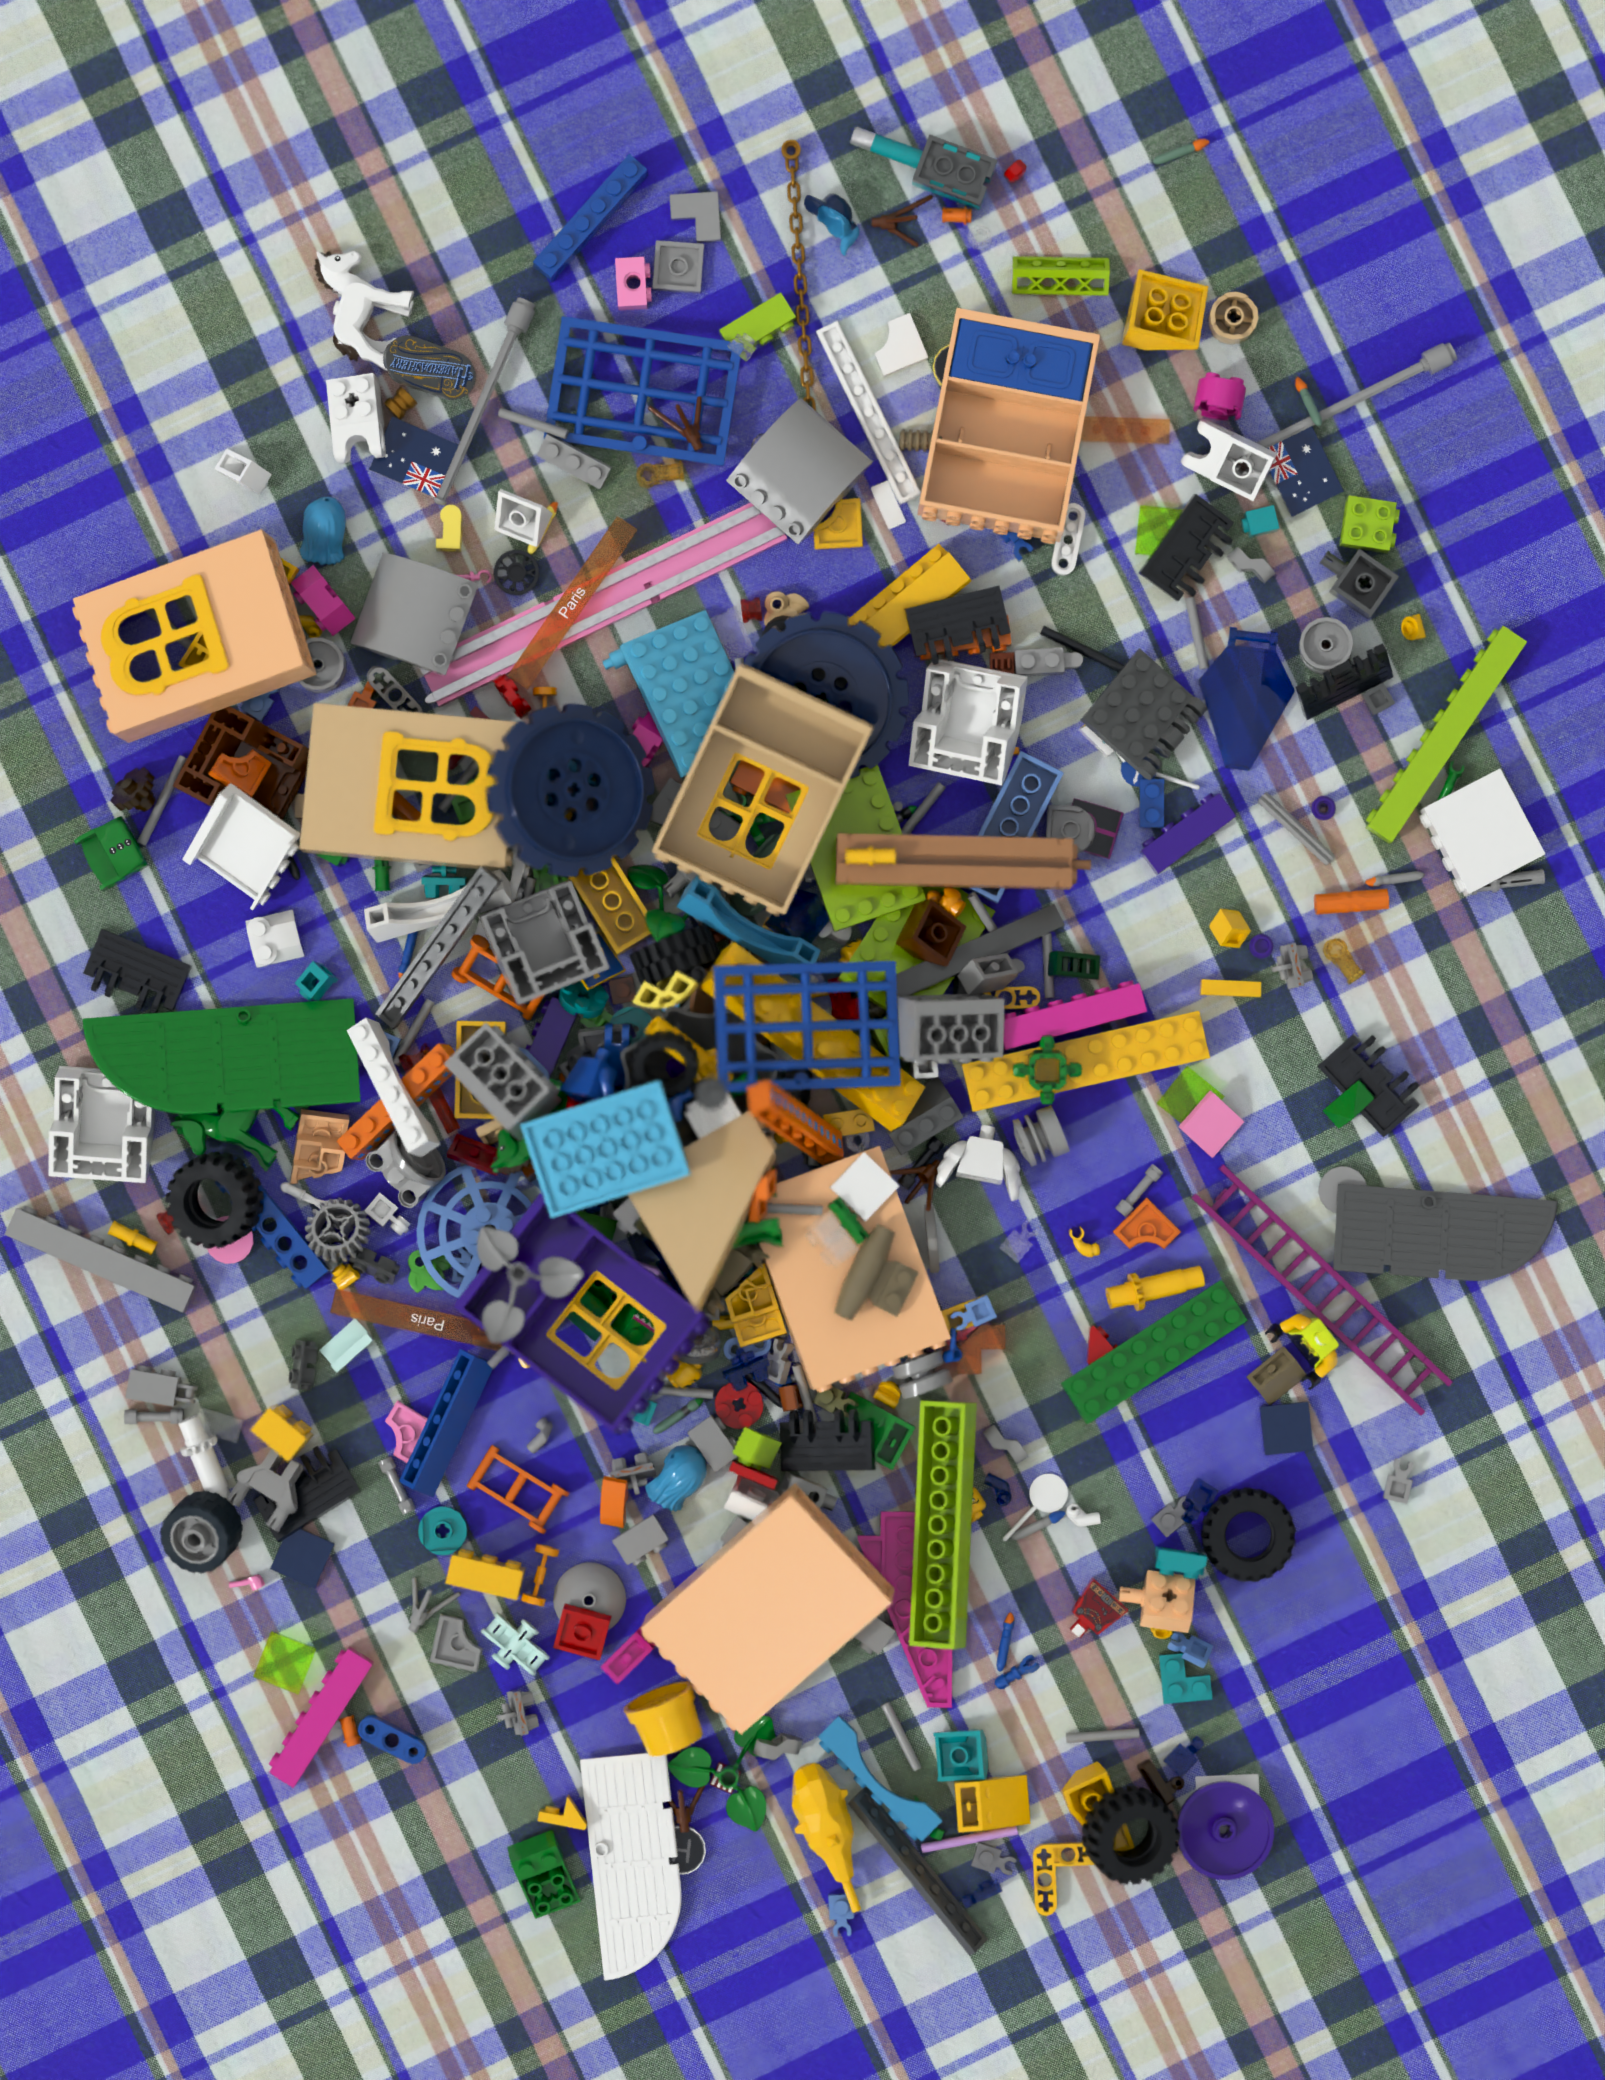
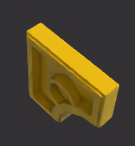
M860 498L841 499L835 504V509L831 516L820 523L814 530L815 550L863 547Z

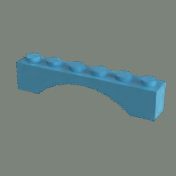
M698 876L684 889L676 906L771 964L816 963L821 951L802 938L778 934L752 923L727 903L718 888L702 881ZM790 974L801 981L800 974Z
M840 1715L818 1736L821 1740L819 1745L828 1754L832 1751L838 1757L836 1762L845 1771L850 1769L856 1775L853 1779L862 1788L867 1786L873 1792L870 1796L880 1806L884 1803L890 1809L888 1814L896 1823L902 1821L908 1827L905 1831L914 1841L919 1839L922 1842L943 1821L927 1802L901 1797L877 1781L862 1758L857 1732Z

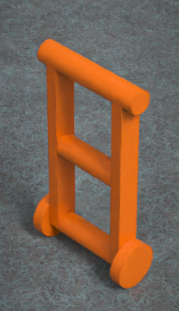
M473 935L470 939L472 947L462 965L453 969L451 972L452 977L460 983L471 981L521 1011L524 1019L531 1020L545 995L532 999L528 1005L525 1003L518 1005L514 997L503 990L507 983L502 973L494 985L472 972L470 969L479 953L497 963L492 949L488 948V940L481 935Z
M491 1445L466 1486L473 1491L476 1488L481 1489L529 1519L528 1525L545 1534L547 1531L544 1528L545 1523L563 1495L568 1497L570 1492L556 1483L549 1486L498 1454L500 1449ZM494 1458L519 1473L505 1497L480 1483ZM527 1479L552 1493L538 1518L513 1503Z

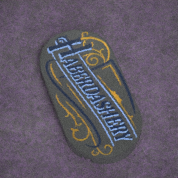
M405 335L389 343L383 354V363L389 372L388 375L399 384L446 400L462 398L469 394L474 387L476 380L474 366L460 352L414 336Z

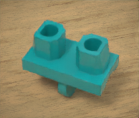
M432 866V873H441V876H423L421 885H424L426 898H439L440 885H449V894H452L467 884V877L447 876V873L456 874L457 867Z

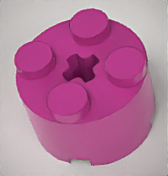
M1206 373L1205 377L1198 381L1193 410L1197 412L1199 409L1202 411V416L1215 420L1228 421V416H1235L1234 420L1240 419L1246 393V387L1243 385L1244 380L1237 377H1231L1230 379L1220 378V375L1217 373Z

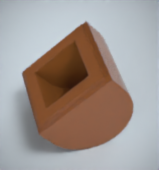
M797 1384L778 1388L783 1412L804 1408Z

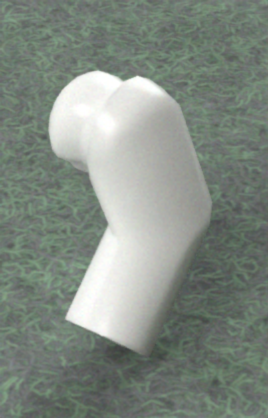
M1075 1503L1067 1507V1517L1077 1526L1084 1527L1101 1524L1099 1512L1086 1514Z

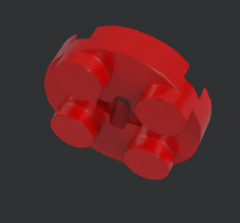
M505 673L494 678L492 681L495 683V687L508 706L516 710L514 711L515 715L520 720L528 715L532 708L517 692L519 689L512 679H509Z
M737 1380L729 1382L719 1390L716 1396V1414L728 1427L734 1429L748 1428L756 1423L762 1414V1395L757 1387L748 1381ZM739 1398H743V1404L746 1405V1408L735 1411V1405L732 1404L733 1400L738 1401Z

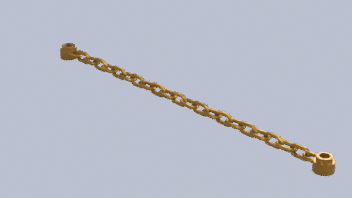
M787 140L783 143L781 152L785 158L786 170L791 173V182L787 185V195L789 202L793 203V213L789 216L790 231L795 234L796 241L792 245L791 252L792 261L797 265L798 274L794 276L793 281L794 291L800 298V304L796 307V321L802 327V335L798 338V351L804 357V366L800 369L801 385L806 388V397L803 400L807 401V403H810L811 400L812 408L816 411L815 399L810 396L809 388L814 383L813 369L808 366L807 359L812 352L811 339L806 335L805 326L808 325L810 320L809 309L803 302V295L807 292V278L801 273V264L805 261V248L802 243H799V234L803 230L802 215L797 212V203L801 199L799 183L795 181L794 173L799 168L798 157L800 156L801 147L797 141ZM790 147L796 150L793 155H789L786 151ZM795 160V168L794 166L789 168V161ZM791 185L792 188H795V185L797 187V199L795 196L793 199L791 198ZM793 216L794 219H797V216L799 217V230L798 227H795V230L793 228ZM795 247L797 250L801 247V260L797 258L796 261ZM797 278L798 280L803 278L804 290L800 288L798 291ZM805 308L806 321L802 319L800 322L799 309L804 311ZM807 339L808 352L806 350L802 352L801 340L805 342ZM804 370L806 373L808 370L810 371V383L809 381L804 383Z

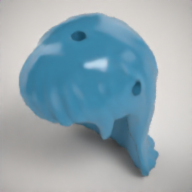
M319 498L311 502L305 509L303 517L304 539L299 551L302 559L307 562H318L320 565H335L344 560L345 555L342 542L346 518L342 504L336 498Z
M681 1445L673 1448L664 1460L665 1465L661 1473L645 1486L646 1493L652 1502L660 1504L664 1509L668 1508L670 1511L673 1510L675 1512L680 1511L684 1500L699 1489L706 1477V1460L699 1449L690 1445Z

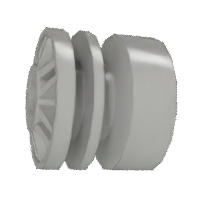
M1051 1105L1036 1111L1038 1122L1034 1124L1028 1115L1024 1116L1027 1125L1024 1128L1019 1119L1012 1121L1018 1147L1022 1156L1029 1162L1031 1167L1037 1165L1034 1157L1036 1153H1038L1042 1162L1046 1161L1044 1151L1046 1149H1049L1054 1157L1070 1152L1060 1123Z

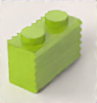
M747 1427L743 1428L744 1432L741 1433L737 1445L734 1446L735 1450H732L733 1454L739 1456L737 1461L758 1470L761 1467L770 1469L782 1442L764 1433Z

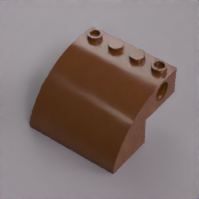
M229 706L211 713L173 787L212 807L218 795L226 788L225 785L208 774L218 756L223 753L229 757L239 758L247 755L253 749L272 762L252 799L283 820L307 775L309 748Z

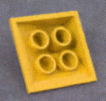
M1138 269L1125 322L1122 345L1142 350H1197L1200 342L1208 286Z

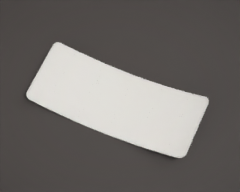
M884 481L871 487V491L888 529L905 523L906 520L889 481Z

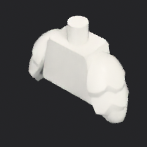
M981 1125L979 1137L969 1136L968 1141H958L945 1151L943 1160L937 1167L938 1174L935 1184L941 1188L958 1166L955 1177L1001 1185L1004 1178L1011 1201H1015L1018 1199L1019 1188L1022 1185L1019 1174L1020 1165L1015 1155L1009 1149L1003 1148V1142L993 1140L995 1127Z

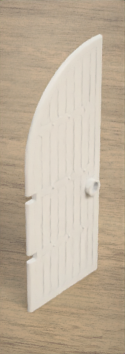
M648 1753L580 1759L604 1981L634 1973L651 1962L666 1946L678 1922L682 1897L679 1863L670 1864L669 1861L670 1857H678L673 1808H664L663 1802L672 1801L667 1754L649 1756Z

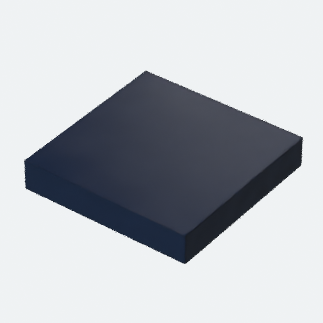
M1308 1401L1259 1407L1265 1455L1314 1450Z
M301 1528L282 1541L270 1569L315 1589L335 1543Z

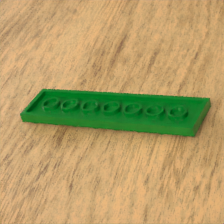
M1219 1280L1060 1384L1087 1425L1248 1320L1224 1282Z

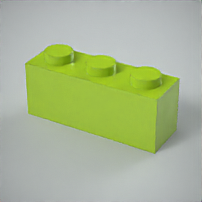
M780 292L721 328L719 334L723 340L743 343L741 358H744L753 352L752 348L759 343L763 346L774 339L772 335L780 330L782 333H785L793 328L796 316Z

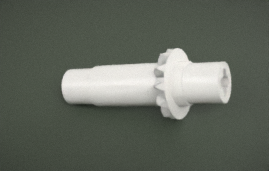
M193 1415L178 1422V1425L185 1439V1446L180 1449L182 1456L191 1457L204 1491L215 1492L223 1498H227L230 1494L229 1485L213 1448L217 1443L216 1435L208 1436L199 1415Z

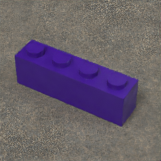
M1210 793L1200 801L1202 806L1194 810L1191 807L1180 815L1183 820L1175 825L1172 821L1161 829L1163 835L1157 839L1152 836L1141 844L1144 849L1140 853L1156 875L1236 817L1220 793L1215 796Z
M552 997L551 1001H545L541 1011L542 1014H545L541 1023H536L531 1034L535 1037L532 1045L527 1044L525 1048L547 1069L550 1078L578 1015L576 1013L574 1016L564 1010L559 1003V999Z

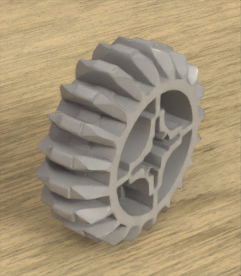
M339 1197L337 1203H334L333 1199L329 1198V1205L325 1206L324 1203L320 1202L321 1209L319 1211L313 1209L312 1211L315 1217H307L310 1225L305 1226V1230L308 1232L305 1238L310 1242V1249L315 1250L316 1256L320 1257L323 1255L325 1261L332 1258L334 1263H337L339 1257H341L344 1262H347V1255L356 1258L354 1251L363 1252L361 1243L367 1244L369 1241L365 1236L371 1234L370 1229L367 1228L370 1225V1221L366 1219V1212L361 1210L359 1204L353 1205L352 1200L348 1199L344 1203L343 1199ZM348 1215L349 1217L335 1218L334 1216ZM327 1221L326 1228L322 1230V1234H320L322 1226ZM333 1224H336L338 1228L340 1227L342 1237L336 1233ZM353 1227H355L354 1234L350 1239H348L349 1233L352 1230H354ZM334 1242H340V1243H341V1245H338V1246L326 1245V1244H328V1243H329V1244H332V1243H334Z

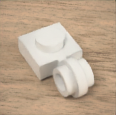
M379 1192L365 1209L366 1214L382 1227L390 1220L392 1222L390 1228L400 1236L409 1231L410 1223L400 1215L397 1218L393 1216L398 1207Z

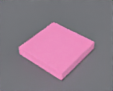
M1209 1091L1178 1127L1213 1158L1244 1121L1212 1091Z

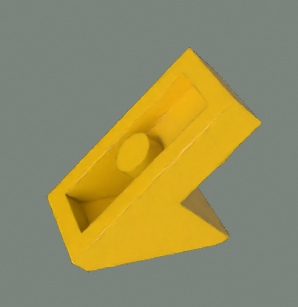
M569 1794L566 1799L564 1813L560 1812V1808L546 1806L545 1809H540L538 1821L586 1830L587 1821Z

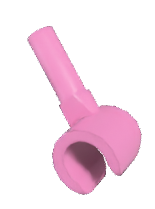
M257 1574L248 1579L229 1582V1587L233 1588L250 1584L252 1591L264 1586L265 1583L262 1576Z

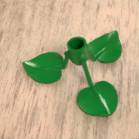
M642 864L628 868V878L632 884L642 889H654L655 887L658 889L659 909L649 910L645 916L647 927L655 940L658 942L663 938L682 932L689 914L685 912L681 918L676 914L664 911L663 887L661 885L668 882L667 874L660 868L652 865Z
M763 1715L744 1733L740 1734L736 1730L734 1735L735 1743L744 1748L735 1764L723 1767L720 1772L714 1768H709L712 1763L711 1756L705 1749L700 1747H689L683 1750L668 1763V1768L675 1778L690 1787L699 1788L707 1785L710 1780L709 1772H711L715 1777L719 1778V1783L722 1787L736 1789L739 1793H733L727 1800V1814L735 1823L756 1832L761 1827L765 1818L766 1799L762 1791L755 1786H749L742 1790L737 1785L739 1779L737 1768L747 1750L751 1755L760 1757L753 1754L757 1739L771 1741L775 1738L773 1720L770 1716Z

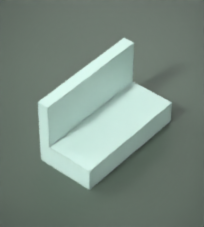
M354 1318L319 1351L331 1363L330 1366L335 1372L338 1373L375 1339Z

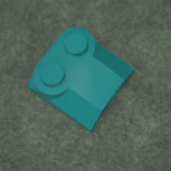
M1155 1546V1568L1160 1569V1574L1174 1576V1571L1184 1573L1183 1577L1198 1579V1575H1204L1207 1563V1556L1205 1554Z
M983 1729L933 1733L938 1768L937 1782L984 1780L987 1778L989 1764L987 1741Z

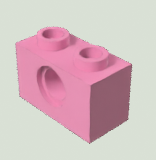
M644 257L615 258L619 311L648 309L647 302H652L651 287L646 288V278H650V263H645ZM632 278H637L641 282L640 286L636 289H631L627 286V282Z

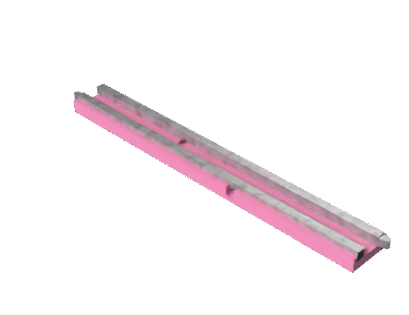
M750 502L553 597L548 602H542L457 643L446 675L441 676L420 668L432 692L425 698V702L428 704L437 702L439 707L493 682L492 680L500 674L503 675L505 673L508 675L787 541V536ZM578 588H581V589L578 590V592H580L581 590H585V594H584L583 596H581V594H583L584 591H582L581 593L578 594V593H577V589H578ZM570 601L576 604L573 610L570 609L572 603H569V607L567 606ZM562 607L567 608L565 616L568 618L558 613ZM565 608L560 611L562 614L566 611Z

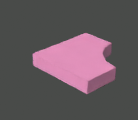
M398 1400L385 1422L393 1429L396 1436V1448L393 1455L408 1463L428 1418Z

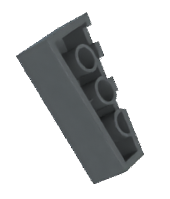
M669 778L652 803L653 810L649 822L664 826L682 787L681 784ZM716 808L709 822V830L712 836L722 841L735 837L741 826ZM748 832L746 840L751 835V832Z

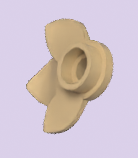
M773 591L766 596L764 601L767 610L764 616L765 626L775 617H792L807 610L810 606L806 599L799 594L785 595L780 591ZM774 600L781 601V605L778 608L772 606Z

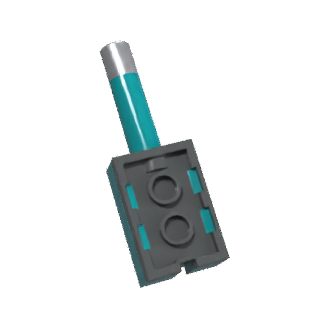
M855 127L850 140L852 145L915 168L916 171L912 179L913 186L980 210L986 195L987 187L984 184L985 182L990 183L997 165V159L930 134L923 151L860 127Z

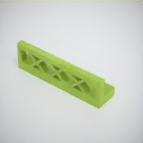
M1012 257V294L1108 296L1109 258ZM1028 277L1032 283L1028 286H1017V278ZM1045 278H1053L1056 283L1051 287H1045L1041 281ZM1070 278H1076L1081 282L1076 287H1069L1065 284ZM1093 279H1104V288L1092 287L1089 282Z

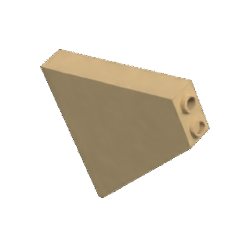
M750 1111L683 1148L691 1172L690 1175L627 1194L696 1312L702 1309L750 1212L752 1197L758 1183L771 1170L777 1158L774 1149L777 1148L774 1140L770 1135L765 1136L762 1131L765 1128L764 1124L752 1116Z

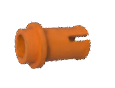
M964 206V208L943 207L942 223L959 222L967 225V223L972 222V208Z
M354 1715L339 1719L345 1738L343 1743H346L347 1747L360 1744L361 1737L358 1734Z

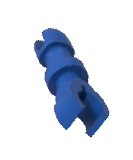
M1033 1655L1026 1656L1018 1667L1013 1666L1010 1672L998 1676L995 1679L997 1688L1004 1689L1015 1679L1020 1680L1023 1674L1037 1671L1040 1667L1038 1663L1028 1666L1031 1661L1035 1660V1657Z

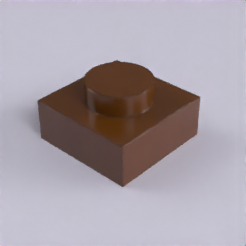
M633 976L609 981L613 1005L634 1000L636 991Z

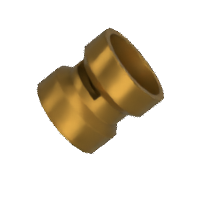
M400 386L396 390L395 396L388 398L384 404L401 420L405 416L406 411L413 409L417 402Z

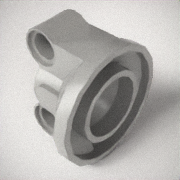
M397 1130L382 1144L369 1152L365 1159L366 1165L371 1171H381L387 1182L399 1190V1202L407 1208H413L426 1197L427 1192L443 1180L446 1174L445 1163L436 1148L422 1157L410 1154ZM377 1154L382 1157L383 1161L378 1158ZM410 1191L414 1192L416 1197L412 1196Z

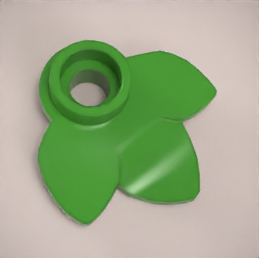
M419 1250L412 1252L408 1258V1265L411 1269L408 1281L411 1288L417 1293L425 1285L433 1290H444L434 1281L425 1265L421 1267L416 1265V1259L421 1257ZM442 1255L430 1261L439 1275L445 1280L443 1271L452 1266L445 1256Z

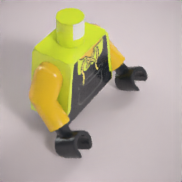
M1296 1314L1282 1321L1280 1325L1272 1324L1265 1332V1335L1273 1333L1275 1336L1270 1342L1275 1343L1282 1336L1283 1332L1286 1333L1313 1369H1315V1371L1308 1373L1302 1378V1382L1307 1379L1311 1381L1312 1386L1308 1388L1311 1390L1321 1382V1378H1324L1337 1365L1336 1349L1339 1347V1344L1320 1319Z

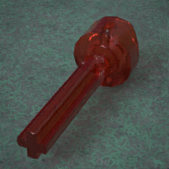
M426 1042L421 1046L418 1054H402L397 1058L407 1074L431 1050ZM439 1087L429 1099L447 1134L459 1129L460 1126Z

